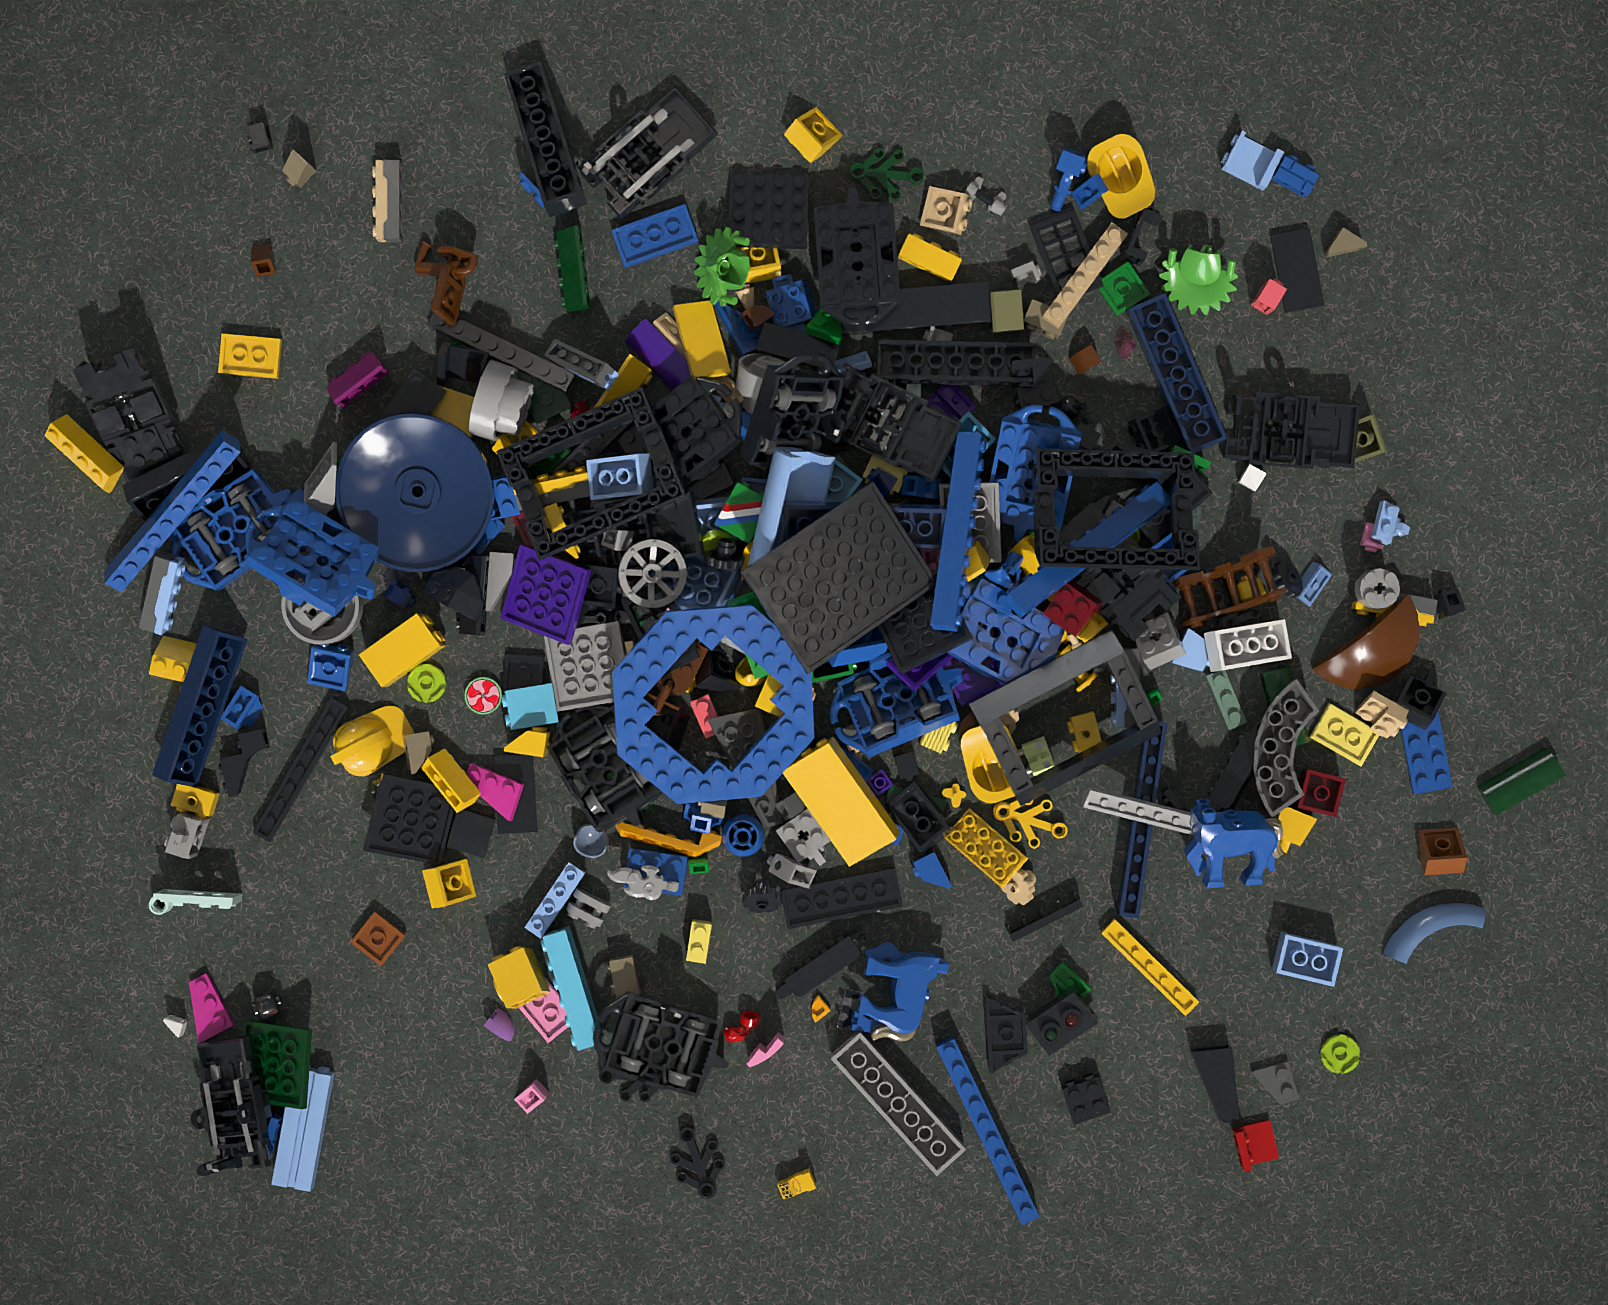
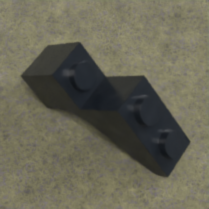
M266 729L238 734L237 745L239 750H242V754L220 759L219 771L224 776L223 788L225 793H228V797L241 793L252 756L258 751L270 747Z

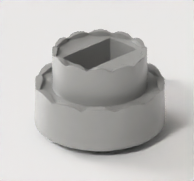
M764 353L747 354L739 359L735 386L744 396L742 407L745 408L747 413H753L767 365L781 366L789 360ZM799 364L796 367V370L814 371L811 367L804 364ZM782 378L781 383H784L786 378Z
M494 360L487 364L483 375L480 377L470 411L469 433L471 435L494 441L498 440L501 433L519 436L523 430V423L528 417L527 410L531 406L534 385L519 380L517 368Z
M295 577L293 578L294 580L304 585V582L300 581ZM357 595L335 617L306 601H303L299 606L284 596L282 597V614L286 625L298 638L312 644H329L343 640L357 628L363 613L362 597ZM313 608L317 612L315 616H312L310 613Z

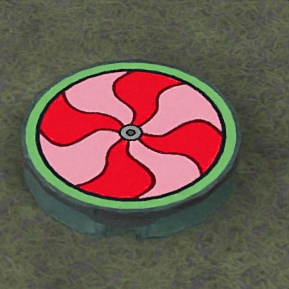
M485 676L474 678L467 684L464 690L466 706L477 715L494 713L502 704V687L493 678Z

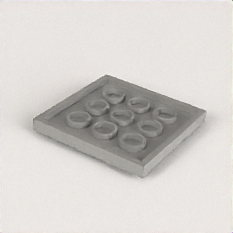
M620 621L577 628L570 645L544 636L557 711L614 702L612 670L626 655Z

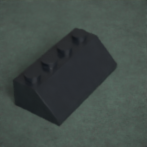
M466 555V559L462 560V569L477 577L481 597L484 599L485 604L476 621L461 614L460 618H457L456 629H459V634L485 636L489 557Z

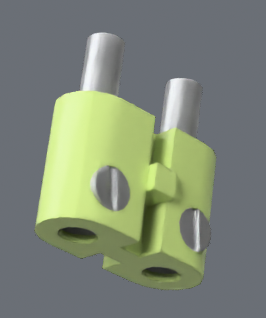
M1044 736L1022 744V749L1017 750L1019 756L1025 755L1029 762V767L1025 768L1027 774L1033 773L1036 776L1055 766Z

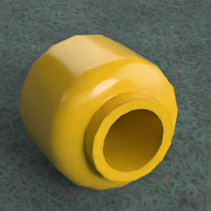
M1247 575L1241 577V582L1236 587L1240 600L1247 602L1254 598ZM1256 577L1260 593L1263 595L1265 594L1264 586L1261 579Z

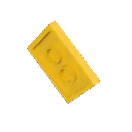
M221 334L218 373L279 379L282 340Z

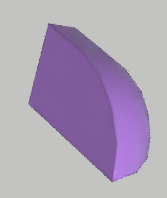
M497 1007L484 1026L500 1038L511 1041L515 1030L513 1021L505 1012Z

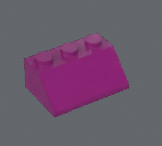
M365 353L360 357L361 361L356 365H349L345 368L344 374L340 377L335 376L328 382L329 385L326 389L336 405L343 408L390 373L376 353Z

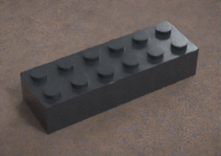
M213 440L123 484L122 487L127 503L146 522ZM241 447V452L205 494L241 477L251 470L247 455Z

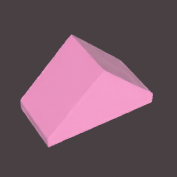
M535 1079L514 1100L528 1114L548 1097L549 1091Z

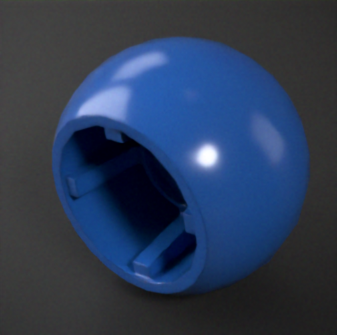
M735 815L725 823L722 830V840L729 852L737 856L746 857L756 853L764 842V828L761 822L752 815ZM745 822L752 826L750 828L738 827L737 823ZM732 827L736 830L734 833L733 841H731L730 839V830ZM755 829L757 833V840L753 844V842H751L752 831ZM740 831L748 833L749 837L746 841L738 839L737 834ZM735 844H738V845H741V846L748 845L749 847H747V848H739V847H737Z

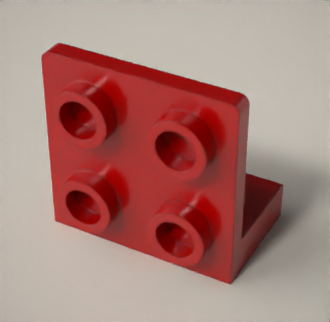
M1270 1120L1231 1128L1240 1167L1244 1172L1251 1171V1165L1279 1158Z

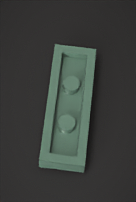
M1221 670L1206 675L1205 677L1227 729L1231 730L1247 723L1226 671Z

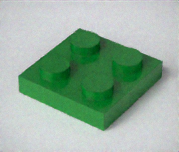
M1129 261L1102 278L1104 286L1098 288L1116 317L1150 295Z

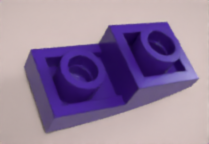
M882 769L870 776L866 782L876 797L893 785Z

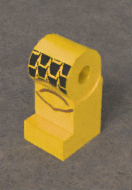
M810 1168L779 1181L777 1186L782 1198L788 1199L802 1192L816 1189V1182Z

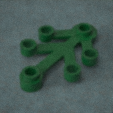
M876 148L873 154L863 163L854 162L849 166V178L854 182H861L874 200L879 199L882 192L880 188L872 184L868 177L876 178L889 193L890 199L898 201L901 198V192L895 189L888 179L909 180L912 184L919 185L923 182L925 176L920 168H913L910 172L888 170L897 162L903 161L904 152L899 149L895 150L893 155L877 169L868 168L876 161H881L884 158L885 152L882 148ZM881 151L883 155L878 158L875 156V153ZM901 153L902 158L896 159L895 154ZM860 169L862 173L857 176L854 174V171ZM919 174L920 179L914 180L913 175ZM874 190L879 191V196L874 197L872 192ZM893 192H898L899 197L893 198L891 194Z

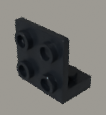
M662 707L661 715H653L645 725L679 751L690 716Z

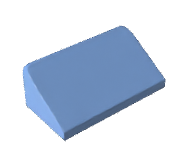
M1312 562L1301 578L1303 590L1300 591L1301 595L1296 598L1310 607L1332 574L1322 565Z

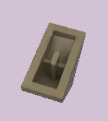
M1342 228L1336 234L1324 256L1327 258L1362 250L1367 247V242Z

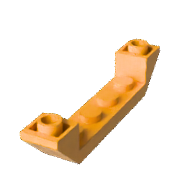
M622 822L615 825L620 836L694 858L720 846L722 836L717 832L710 830L709 834L702 833L700 843L697 845L692 840L684 839L683 841L676 839L675 835H663L652 828L639 829L631 822H628V824Z

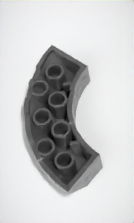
M1297 679L1287 685L1268 707L1259 726L1254 745L1253 766L1255 782L1261 800L1271 817H1274L1305 795L1297 781L1293 767L1296 741L1301 730L1319 710Z

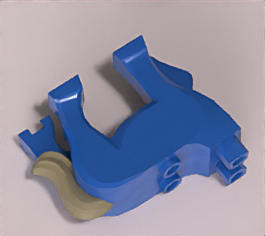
M1208 799L1196 800V807L1191 808V827L1194 837L1184 849V854L1192 865L1196 876H1200L1206 868L1202 878L1206 888L1224 887V857L1252 853L1249 865L1242 871L1240 876L1245 886L1263 884L1262 875L1265 868H1269V871H1275V858L1277 859L1284 854L1280 846L1284 831L1282 822L1279 819H1267L1263 814L1256 811L1226 810L1225 812H1216L1210 808Z
M885 942L876 947L864 949L863 952L867 955V967H864V974L891 977L890 995L892 1003L887 1007H879L871 1003L867 996L860 993V1006H857V1010L853 1009L850 1028L854 1031L872 1033L873 1041L883 1037L896 1041H908L915 1034L922 1018L925 1000L927 1001L929 998V989H927L929 982L937 977V973L947 974L949 962L944 958H939L934 953H901L891 942ZM888 957L890 961H883L882 959Z

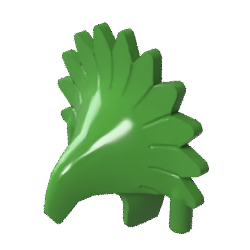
M726 227L724 233H722L721 229H716L714 237L707 235V246H699L702 256L695 258L700 267L694 271V275L701 277L696 286L697 288H704L702 297L708 298L710 296V303L713 305L718 300L721 306H726V303L736 305L738 299L727 295L726 289H742L749 274V256L735 247L737 244L748 246L750 240L740 236V231H735L732 234L730 227Z
M1189 245L1180 261H1176L1177 249H1169L1168 260L1162 262L1167 271L1161 272L1159 275L1160 278L1167 281L1162 285L1161 289L1163 291H1172L1168 297L1169 302L1179 300V310L1189 305L1192 315L1195 314L1198 308L1201 309L1203 314L1207 315L1210 306L1219 311L1221 309L1220 301H1231L1228 292L1237 290V286L1231 282L1238 278V273L1234 272L1236 260L1229 259L1227 270L1221 267L1220 250H1217V253H1212V246L1203 245L1200 251L1192 249L1193 245Z

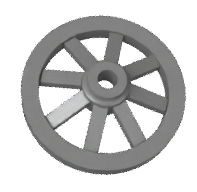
M656 539L643 540L632 545L624 553L618 568L619 583L625 595L634 603L649 608L662 607L674 601L682 592L687 577L685 561L680 552L671 544ZM650 547L649 564L645 562L637 551ZM657 547L663 548L670 553L659 563L655 564ZM632 556L640 564L642 570L626 569ZM672 559H675L679 572L662 571L661 568ZM651 569L654 571L652 577L648 575V571ZM626 575L642 576L630 589ZM662 577L678 578L673 591L661 580ZM646 582H648V600L642 599L635 594ZM654 583L667 594L666 597L654 600Z

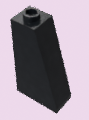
M1230 1045L1190 1049L1217 1118L1223 1123L1234 1122V1119H1240L1232 1047Z

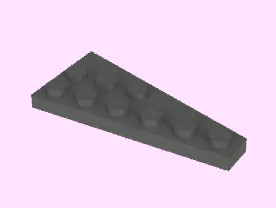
M760 708L707 719L732 768L766 732ZM776 781L761 797L748 798L763 827L784 823L783 817L775 805L779 802Z

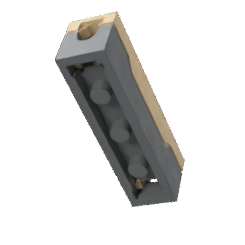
M376 160V166H373L372 169L373 178H376V186H373L372 189L373 197L376 198V205H373V217H376V225H373V237H376L378 242H403V164L400 160Z

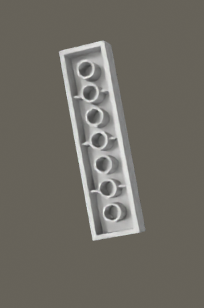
M856 1031L831 1054V1060L936 1176L966 1151L964 1143L863 1031Z

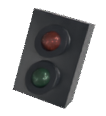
M1073 985L1026 1017V1026L1050 1056L1095 1026L1098 1016Z

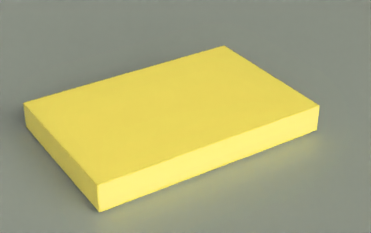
M1328 703L1309 737L1353 763L1362 766L1379 735L1371 730L1369 725Z

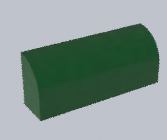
M1290 665L1260 673L1268 707L1276 696L1294 681ZM1306 725L1297 738L1296 746L1310 741Z
M1544 747L1478 785L1477 788L1492 814L1499 815L1565 777L1566 774L1554 755Z

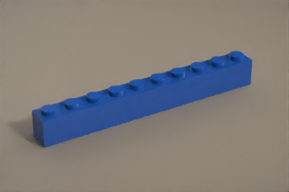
M223 430L218 434L104 570L105 584L121 593L238 456L241 452L238 439Z
M958 432L930 622V625L935 630L958 632V626L962 624L960 610L961 606L965 604L963 588L968 583L966 567L970 566L971 557L968 553L969 548L973 546L971 531L976 525L974 510L978 509L979 503L976 495L977 490L981 488L979 474L984 468L982 452L986 451L987 442L981 433Z
M1158 482L1152 486L1150 484L1146 485L1140 491V495L1130 497L1124 507L1118 506L1112 511V516L1108 519L1106 517L1102 518L1096 524L1097 527L1095 529L1089 528L1082 534L1083 538L1079 541L1074 539L1067 547L1114 548L1167 508L1170 504L1169 494ZM1039 566L1037 568L1038 571L1035 574L1029 573L1022 579L1023 583L1019 586L1014 584L1008 589L1005 601L1021 618L1086 568Z
M952 1035L936 1043V1048L1021 1225L1039 1218L1038 1211L954 1036Z

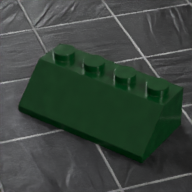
M576 225L557 231V238H554L555 249H559V257H556L557 268L561 269L562 274L559 277V286L564 291V296H561L562 308H566L568 313L591 310L583 237L579 226Z

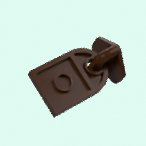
M421 241L414 270L419 275L439 276L436 281L434 298L431 301V310L448 325H456L464 294L466 276L475 270L479 256L456 247L438 246L437 252L447 261L444 264L425 262L431 245Z
M694 642L700 657L662 676L656 683L657 688L660 690L659 695L648 691L646 695L656 700L654 706L658 711L654 715H661L660 711L664 704L676 710L680 709V706L668 700L669 695L677 696L683 694L690 688L708 652V648Z

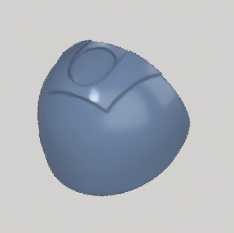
M585 824L578 829L573 845L579 854L589 858H597L605 853L609 839L605 831L599 833L593 828L592 824Z

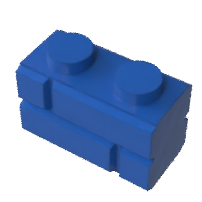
M1283 156L1271 180L1302 197L1308 196L1319 177V174L1315 172L1316 169L1311 165L1305 164L1304 166L1298 163L1299 159L1295 156Z

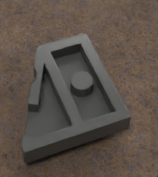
M1288 1061L1251 1071L1253 1076L1280 1105L1299 1100Z

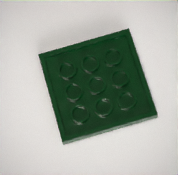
M243 1020L242 1037L249 1036L253 1069L256 1076H259L258 1080L253 1081V1085L260 1084L261 1093H268L269 1102L272 1105L301 1110L307 1109L312 1029Z

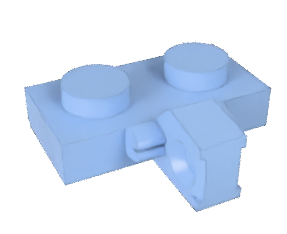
M1385 500L1379 503L1371 538L1388 545L1391 544L1393 536L1398 535L1402 537L1409 534L1410 527L1400 523L1401 519L1397 518L1399 513L1398 507Z

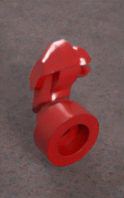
M743 1011L740 1016V1023L743 1026L725 1027L723 1034L726 1041L730 1043L742 1041L750 1034L749 1031H752L754 1027L759 1025L760 1015L754 1011Z

